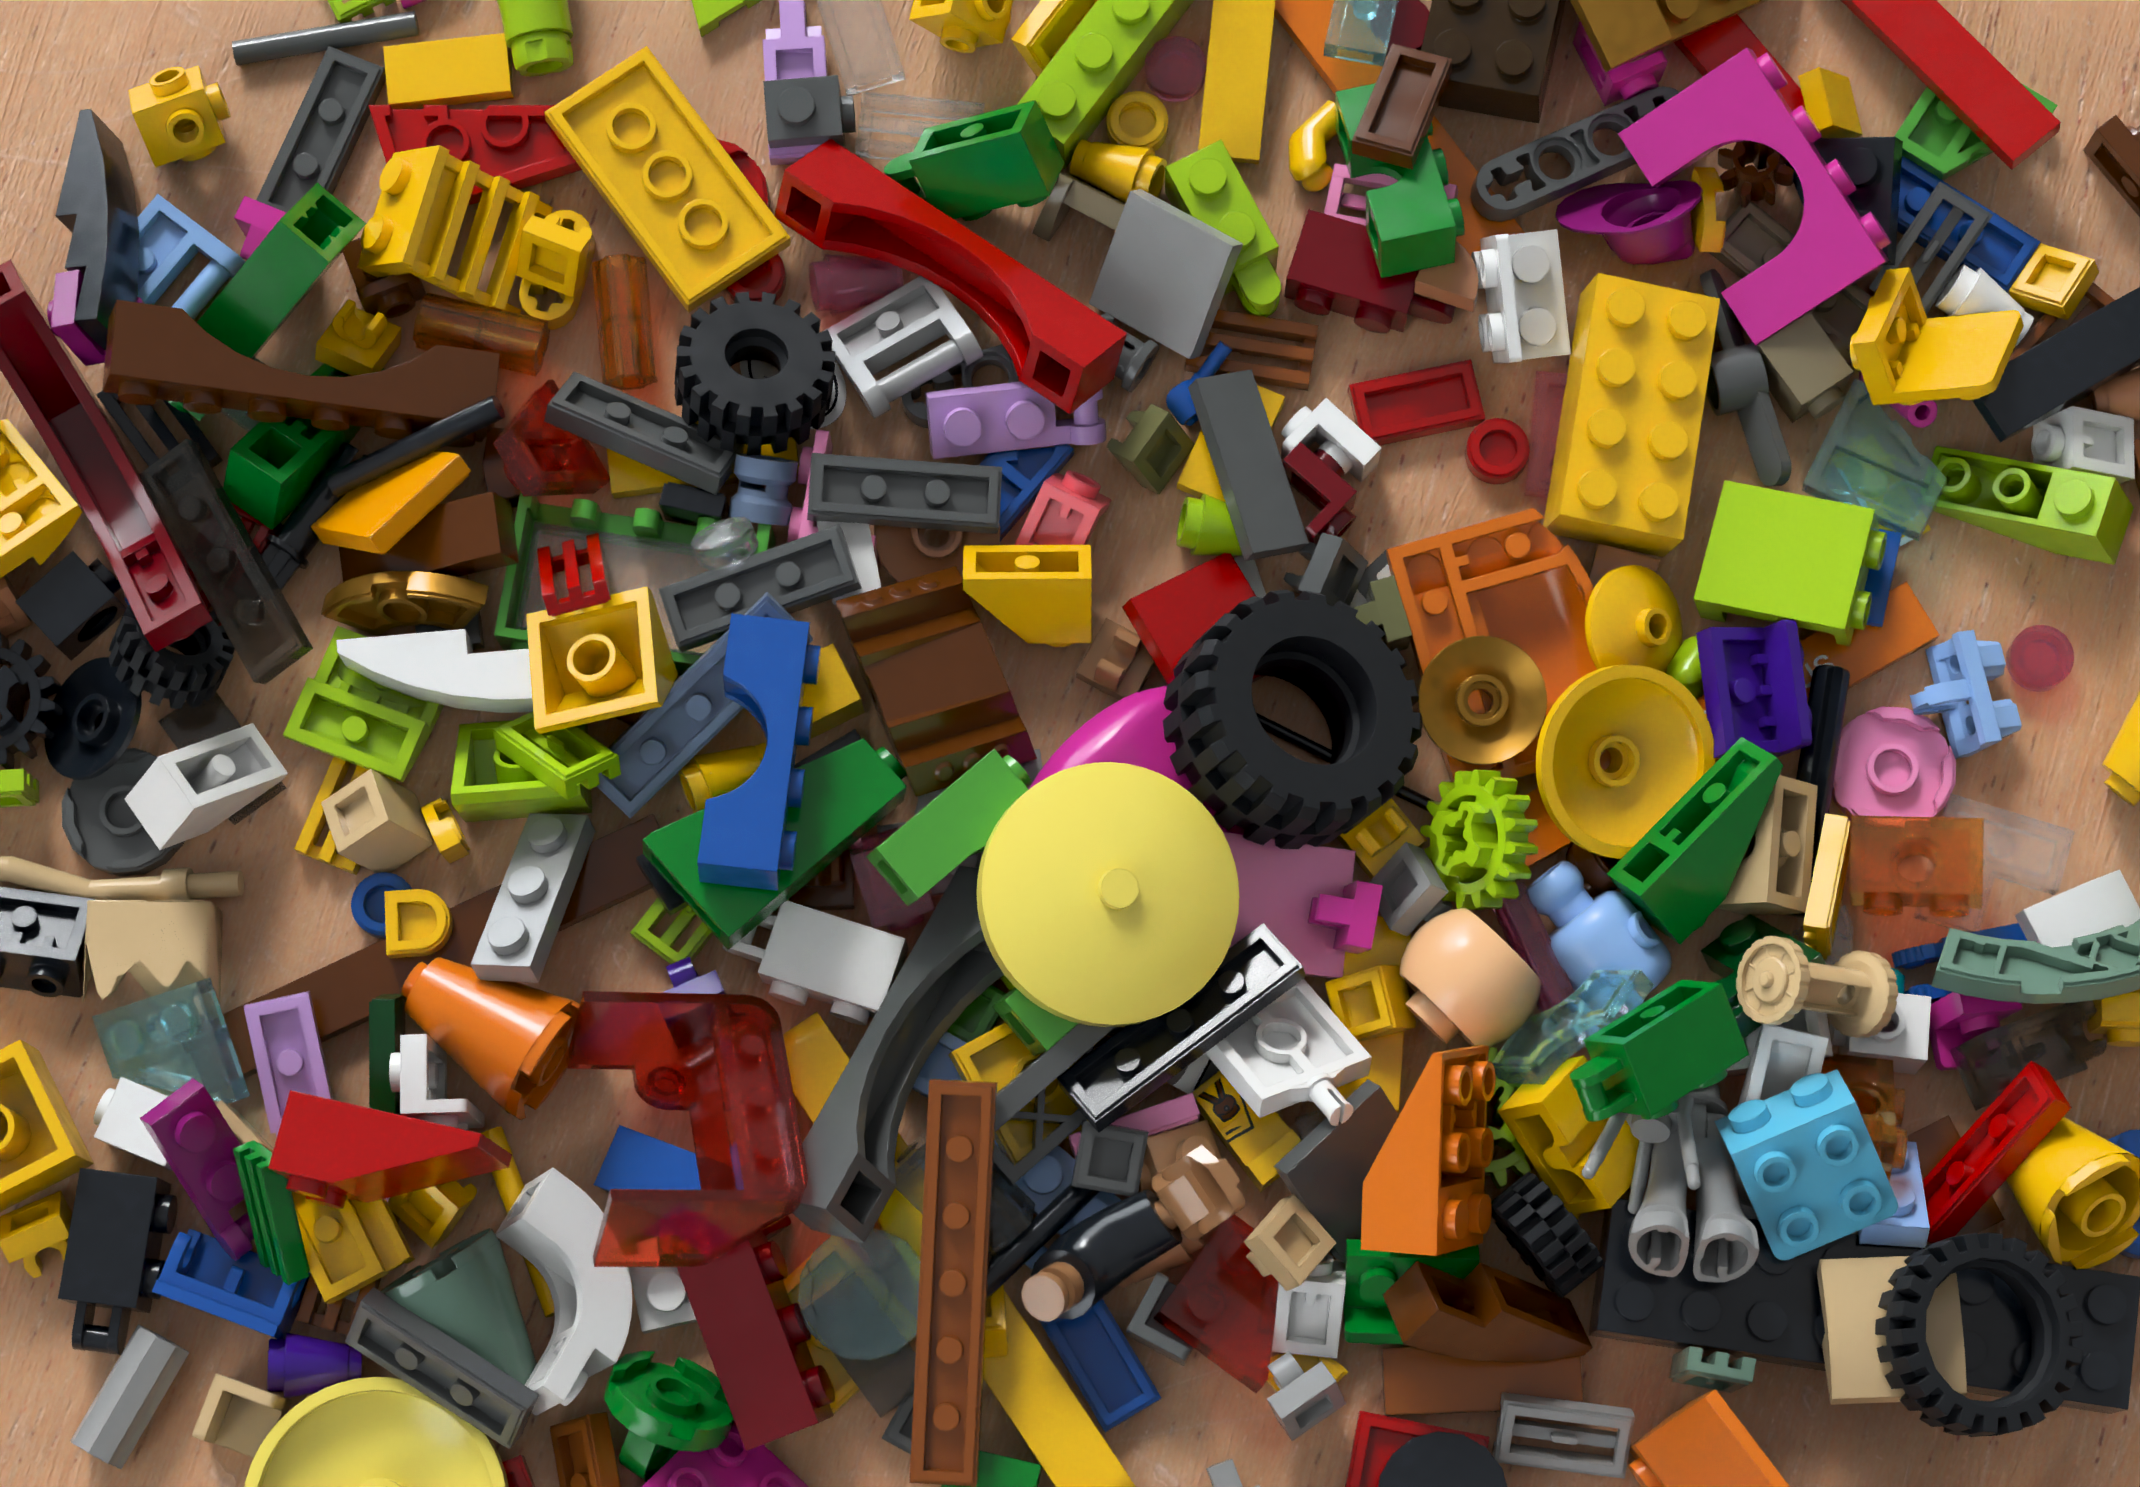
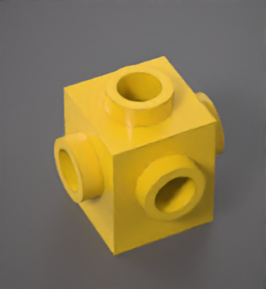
M914 0L909 20L939 36V42L944 47L956 52L972 53L976 50V47L1003 43L1005 32L1011 20L1013 0Z
M199 65L186 70L182 67L164 69L153 75L149 83L128 90L132 115L155 168L179 159L183 161L202 159L211 154L216 149V146L226 143L222 120L231 117L229 108L218 82L207 85Z

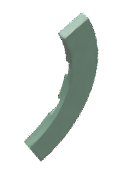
M2140 919L2126 928L2123 925H2118L2099 933L2073 938L2072 945L2049 947L2036 941L2001 939L1977 935L1950 928L1931 987L1966 996L2030 1004L2074 1003L2100 1000L2130 993L2140 989Z

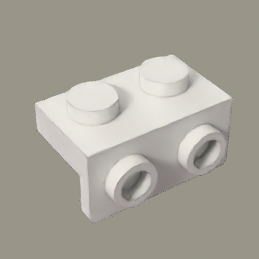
M427 1034L400 1035V1052L391 1053L389 1061L391 1091L400 1092V1114L464 1130L485 1127V1114L468 1099H447V1053Z

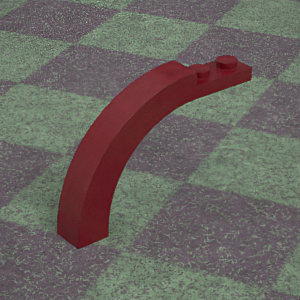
M11 259L1 264L0 370L70 485L111 563L144 636L154 651L158 652L173 642L186 639L196 629L213 619L188 570L190 566L169 525L84 376L60 337L55 336L52 332L46 314Z

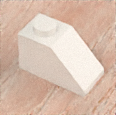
M251 723L158 756L126 796L125 801L158 849L162 850L209 832L281 782L288 773L255 725Z

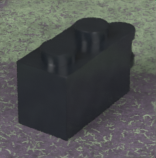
M80 1168L58 1299L77 1304L72 1329L73 1349L121 1355L127 1339L131 1311L150 1313L152 1299L161 1298V1295L152 1292L166 1262L165 1260H159L163 1234H171L176 1221L177 1197L170 1195L172 1184L158 1177ZM96 1307L112 1309L109 1327L93 1325Z

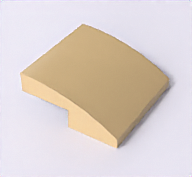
M1909 1256L1820 1259L1817 1268V1278L1825 1328L1822 1348L1830 1405L1901 1402L1900 1399L1905 1394L1903 1388L1891 1389L1885 1377L1886 1374L1893 1371L1891 1362L1880 1363L1877 1348L1887 1344L1886 1336L1875 1335L1876 1319L1886 1317L1887 1310L1878 1307L1882 1293L1894 1288L1888 1280L1896 1269L1907 1266L1904 1260ZM1953 1273L1935 1289L1926 1311V1342L1936 1370L1954 1391L1966 1397L1967 1381L1962 1315L1957 1274Z

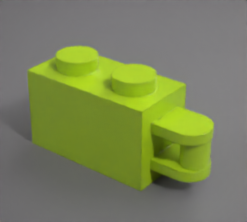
M1222 140L1166 166L1164 192L1171 205L1243 243L1224 295L1235 290L1247 313L1264 317L1272 315L1278 308L1281 292V282L1275 272L1279 245Z

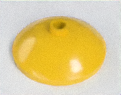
M1613 665L1597 669L1581 677L1570 685L1553 704L1546 716L1538 739L1535 765L1539 793L1548 815L1557 828L1571 842L1590 853L1621 859L1715 764L1716 758H1714V739L1709 721L1697 699L1682 683L1672 676L1651 667ZM1607 749L1611 755V762L1609 767L1603 770L1600 765V756Z

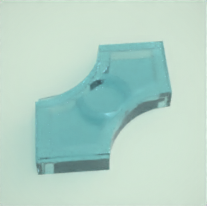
M1594 970L1585 982L1569 997L1546 1011L1532 1014L1524 1025L1508 1038L1492 1061L1496 1076L1507 1083L1545 1084L1562 1063L1585 1047L1584 1039L1641 1005L1654 987V984L1642 970Z

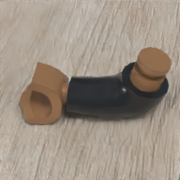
M1201 1144L1152 1178V1188L1157 1196L1148 1189L1100 1210L1057 1238L1034 1263L1031 1277L1023 1285L1021 1295L1025 1309L1032 1317L1047 1322L1057 1318L1074 1319L1086 1314L1123 1280L1182 1243L1181 1232L1185 1238L1196 1241L1243 1209L1246 1202L1237 1187L1240 1178L1226 1158L1218 1160Z

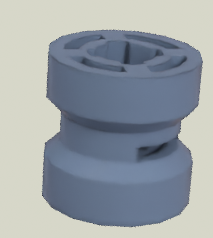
M736 453L734 474L739 479L738 492L730 498L728 517L760 524L789 525L792 504L787 499L788 488L796 481L798 461L766 455Z

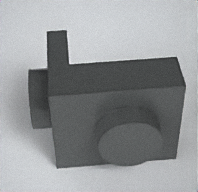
M838 75L763 81L769 148L823 144L829 139L846 148L845 133L856 132L853 95H841Z

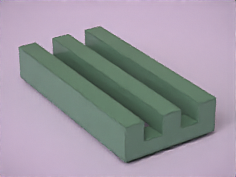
M1693 1346L1683 1349L1672 1357L1669 1378L1673 1379L1672 1382L1712 1390L1716 1389L1728 1393L1739 1390L1753 1382L1756 1359L1743 1356L1728 1364L1730 1354L1716 1351L1702 1358L1703 1348Z

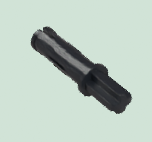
M343 442L339 447V451L282 527L278 529L275 535L268 534L264 540L268 544L236 587L238 596L249 606L262 612L267 610L299 567L302 569L308 567L309 562L306 557L320 540L311 526L345 495L336 497L328 486L326 475L349 464L359 451L357 448Z

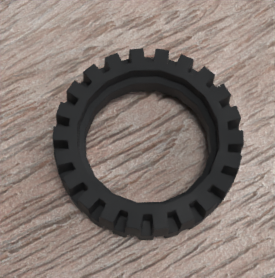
M1973 1233L1950 1237L1914 1252L1904 1260L1907 1266L1896 1269L1888 1280L1894 1288L1882 1293L1878 1307L1887 1310L1886 1317L1876 1319L1875 1335L1886 1336L1887 1344L1877 1348L1880 1363L1891 1362L1893 1371L1885 1375L1891 1389L1903 1388L1905 1394L1900 1399L1902 1404L1909 1411H1922L1920 1420L1929 1426L1944 1427L1943 1432L1969 1435V1437L1997 1436L2023 1430L2025 1427L2033 1426L2046 1419L2044 1413L2055 1411L2064 1401L2059 1393L2072 1389L2077 1376L2069 1371V1367L2081 1364L2083 1349L2072 1346V1339L2084 1336L2082 1321H2070L2068 1312L2079 1308L2074 1294H2061L2059 1288L2067 1280L2060 1270H2046L2045 1266L2050 1259L2039 1250L2026 1251L2028 1243L2017 1238L2003 1239V1234ZM1964 1269L1989 1271L2003 1279L2022 1301L2032 1329L2031 1360L2022 1382L2009 1395L1994 1401L1971 1400L1954 1391L1936 1370L1926 1342V1311L1935 1289L1950 1274Z

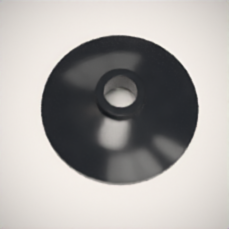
M109 657L90 660L77 668L61 686L62 689L57 692L53 699V702L63 709L62 715L47 717L45 725L55 734L52 740L44 739L48 760L58 773L73 780L92 779L111 768L129 746L139 722L142 696L140 694L138 697L129 691L133 683L132 680L123 683L115 676L118 667L110 666Z

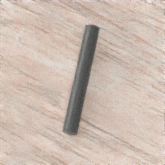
M410 11L232 41V49L236 65L239 66L326 51L328 46L340 49L418 36L419 25L416 12Z

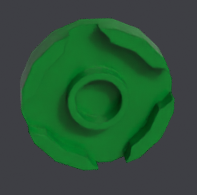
M639 1351L625 1354L612 1368L605 1385L604 1400L611 1414L629 1430L619 1455V1462L645 1482L659 1471L678 1451L701 1452L717 1448L728 1437L734 1423V1418L719 1378L715 1374L693 1361L679 1356L674 1367L663 1363L651 1362L655 1354L654 1351Z

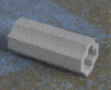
M138 1324L70 1440L71 1443L107 1464L122 1469L189 1352L163 1336Z

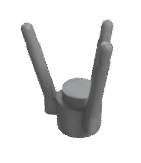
M1686 1094L1678 1099L1679 1106L1676 1110L1657 1119L1645 1120L1641 1118V1115L1620 1112L1611 1116L1582 1169L1583 1177L1591 1179L1595 1176L1626 1120L1633 1136L1639 1139L1628 1202V1211L1631 1214H1637L1642 1205L1653 1144L1666 1141L1677 1128L1687 1184L1690 1189L1697 1190L1701 1186L1691 1118L1694 1097L1690 1094Z

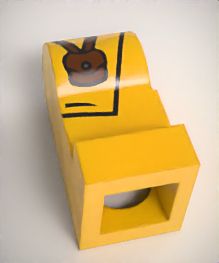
M1219 1070L1193 1091L1196 1104L1205 1120H1208L1211 1128L1261 1193L1280 1178L1274 1166L1302 1140L1293 1129L1290 1130L1277 1112L1259 1118Z

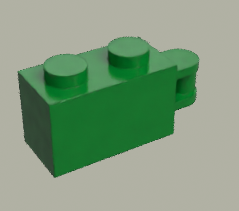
M1036 100L925 128L914 151L891 160L884 167V172L887 176L949 217L973 221L986 216L994 209L1017 204L1019 207H1030L1045 200L1053 190L1064 166V161Z
M1681 979L1584 1039L1583 1041L1591 1060L1575 1069L1569 1077L1577 1091L1587 1121H1600L1618 1112L1641 1115L1642 1119L1651 1120L1663 1117L1676 1110L1679 1106L1678 1099L1692 1090L1709 1087L1722 1081L1728 1075L1727 1068L1748 1056L1749 1053L1722 983Z

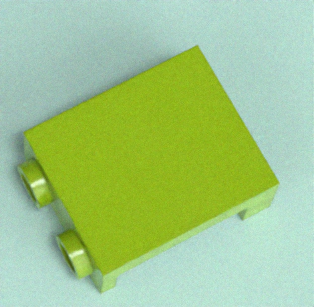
M1724 480L1694 595V602L1700 618L1725 623L1727 613L1770 622H1778L1783 619L1795 620L1797 627L1832 634L1835 636L1836 644L1850 646L1854 628L1864 630L1869 618L1872 592L1864 591L1869 569L1879 570L1881 568L1886 550L1887 533L1879 531L1876 510L1872 508Z

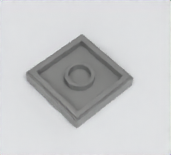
M1142 189L1132 190L1129 192L1089 304L1188 359L1200 357L1243 243Z

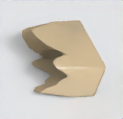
M88 900L82 1002L85 998L92 973L97 993L103 1000L106 997H110L117 990L124 975L130 972L149 996L172 1008L183 1011L191 1005L206 981L219 1006L223 912L211 901L154 900L148 902L146 900Z

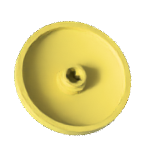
M1100 762L1078 765L1057 772L1031 787L1013 802L995 825L983 851L978 871L977 909L980 925L986 944L1003 974L1016 989L1040 1008L1060 1018L1088 1026L1120 1027L1142 1023L1170 1012L1191 999L1213 977L1223 962L1231 945L1239 914V881L1235 861L1224 833L1214 817L1195 796L1175 781L1147 768L1125 763Z
M366 1377L326 1387L308 1396L288 1411L271 1429L260 1445L251 1463L244 1487H509L501 1457L488 1435L402 1379Z

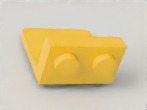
M1910 267L1887 269L1875 295L1869 299L1866 314L1857 333H1854L1851 337V362L1857 371H1861L1873 405L1894 403L1915 405L1923 401L1953 398L1975 400L1997 389L2024 324L2020 313L2016 310L1927 318Z

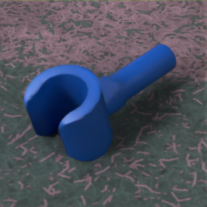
M1221 340L1198 372H1195L1191 379L1175 386L1167 394V407L1181 425L1192 426L1199 421L1188 387L1197 378L1214 376L1233 350Z

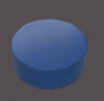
M381 872L368 876L359 883L352 896L351 909L355 921L369 935L385 939L384 891L411 890L413 888L402 877L393 873Z

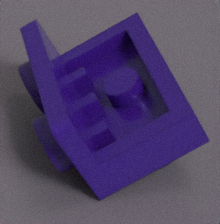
M1783 619L1766 627H1709L1696 633L1706 714L1714 739L1713 758H1721L1741 737L1776 757L1811 745L1812 712L1807 702L1804 680V651L1799 642L1798 627L1795 620Z

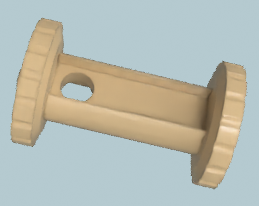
M1766 936L1755 941L1746 950L1737 970L1736 990L1738 991L1739 1004L1743 1007V1011L1748 1017L1761 1024L1781 1025L1783 1022H1788L1794 1018V1015L1802 1009L1827 1013L1832 1026L1845 1036L1869 1038L1871 1035L1875 1036L1882 1031L1883 1027L1887 1026L1897 1005L1898 985L1896 984L1895 972L1891 969L1890 963L1885 958L1874 952L1852 951L1850 954L1847 953L1842 956L1839 962L1831 966L1808 962L1801 947L1788 938Z

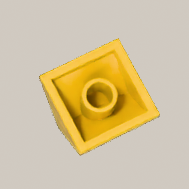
M648 586L610 595L611 599L606 603L553 617L552 615L548 616L547 610L526 614L534 728L539 734L663 706L678 674L652 591Z

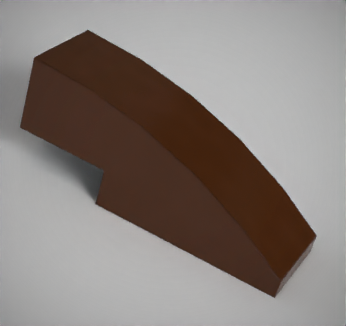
M494 491L437 505L386 554L339 547L343 582L362 575L388 571H421L468 579V574L519 563L511 502Z
M1416 1261L1383 1294L1403 1344L1434 1354L1476 1361L1530 1362L1584 1356L1593 1348L1570 1299L1560 1298L1556 1293L1483 1263H1479L1464 1279Z

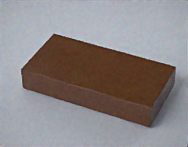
M1392 43L1353 136L1352 154L1413 169L1452 73V59Z

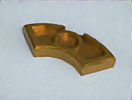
M388 571L372 573L352 578L331 589L325 595L321 615L377 636L391 628L402 625L414 626L423 624L458 630L463 629L485 606L489 586L456 576L431 572Z

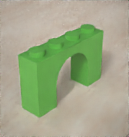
M993 749L870 852L866 858L903 902L909 906L920 899L966 858L984 851L997 822L1013 802L1029 790L1028 788L1032 785V781L1024 768L1013 757L1006 755L1002 758ZM1015 987L992 1006L1033 1056L1048 1051L1079 1024L1055 1016L1040 1008Z

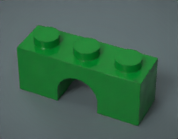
M1376 83L1336 91V132L1350 178L1369 174H1385L1398 180L1390 186L1366 191V230L1381 278L1455 263L1456 237L1462 236L1465 233L1464 219L1458 199H1447L1444 186L1448 185L1449 178L1445 156L1441 148L1432 150L1428 136L1433 135L1432 122L1413 169L1352 154L1353 136Z

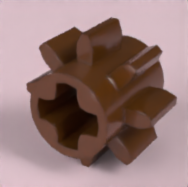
M1754 141L1736 142L1733 150L1724 148L1718 151V165L1727 169L1720 176L1724 191L1734 188L1735 192L1741 197V207L1746 208L1750 201L1764 199L1772 206L1775 204V190L1778 184L1782 186H1792L1794 170L1784 165L1788 160L1769 146ZM1749 163H1753V164H1754V166H1753V165H1748V166L1745 167L1746 164H1749Z

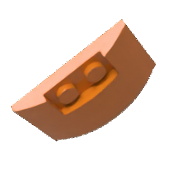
M1527 509L1386 549L1390 574L1395 577L1411 628L1412 638L1410 642L1420 677L1422 678L1431 660L1448 645L1472 636L1498 637L1520 647L1532 658L1539 668L1547 692L1546 719L1553 704L1570 685L1586 674L1597 670L1591 659L1585 636L1586 609L1594 587L1569 544L1567 543L1564 546L1555 535L1538 522L1545 517L1536 509ZM1474 690L1468 697V705L1473 712L1484 714L1490 708V697L1482 690ZM1541 729L1526 749L1508 760L1495 764L1475 765L1452 758L1440 749L1451 782H1454L1455 772L1473 771L1474 769L1501 771V777L1515 779L1536 773V750Z

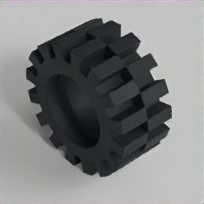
M129 604L110 644V666L118 667L115 676L121 683L128 680L133 681L129 691L139 697L144 690L151 693L150 703L160 706L162 699L166 698L169 699L170 708L181 709L185 700L191 708L198 707L203 699L208 702L214 697L233 659V653L236 649V640H230L233 631L229 624L218 626L223 616L214 609L210 612L212 621L196 629L186 639L168 645L184 655L172 652L166 648L155 652L144 636Z
M1527 1172L1491 1201L1492 1218L1496 1221L1495 1224L1499 1230L1506 1235L1508 1243L1521 1255L1520 1258L1527 1266L1529 1265L1537 1278L1541 1282L1544 1281L1547 1288L1553 1293L1555 1292L1558 1297L1563 1298L1603 1266L1604 1262L1599 1256L1600 1252L1590 1242L1591 1238L1588 1233L1579 1226L1578 1220L1572 1212L1569 1213L1561 1199L1557 1195L1554 1196L1550 1188L1543 1181L1541 1182L1535 1174Z

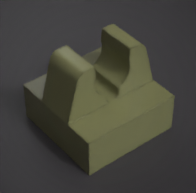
M1150 404L1145 412L1132 411L1129 413L1126 419L1133 426L1132 431L1123 443L1111 438L1107 448L1142 487L1160 494L1195 444L1170 412Z
M1394 575L1369 582L1366 593L1367 603L1353 607L1358 610L1355 617L1366 625L1373 621L1385 633L1381 639L1391 651L1396 648L1399 651L1408 649L1412 632Z

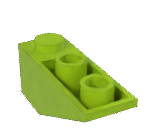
M1941 446L1935 447L1917 500V504L1920 507L2055 554L2112 565L2116 563L2134 509L2114 477Z

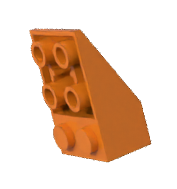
M1477 1045L1432 1053L1363 1181L1361 1250L1439 1256L1483 1243V1234L1488 1231L1492 1217L1490 1197L1484 1194L1485 1168L1490 1165L1494 1150L1492 1131L1490 1128H1486L1487 1101L1492 1099L1496 1084L1494 1065L1488 1061L1489 1046Z

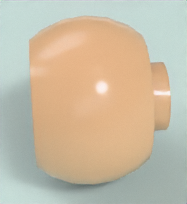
M1466 908L1449 910L1430 919L1411 938L1401 959L1400 976L1415 992L1405 1003V1006L1445 1044L1456 1034L1471 1046L1487 1045L1491 1047L1509 1039L1524 1026L1533 1014L1540 996L1541 980L1536 973L1495 931Z

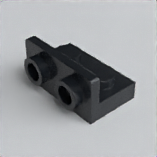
M0 886V987L32 991L44 997H57L60 995L82 997L84 987L82 964L85 957L87 901L96 899Z

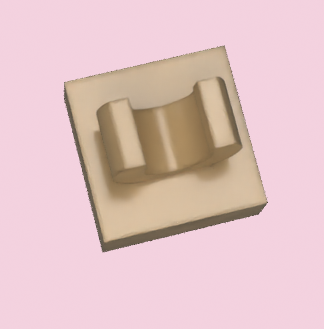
M1292 1194L1279 1200L1244 1243L1251 1250L1246 1258L1263 1277L1272 1274L1280 1285L1288 1291L1300 1286L1333 1248L1336 1241L1296 1195Z

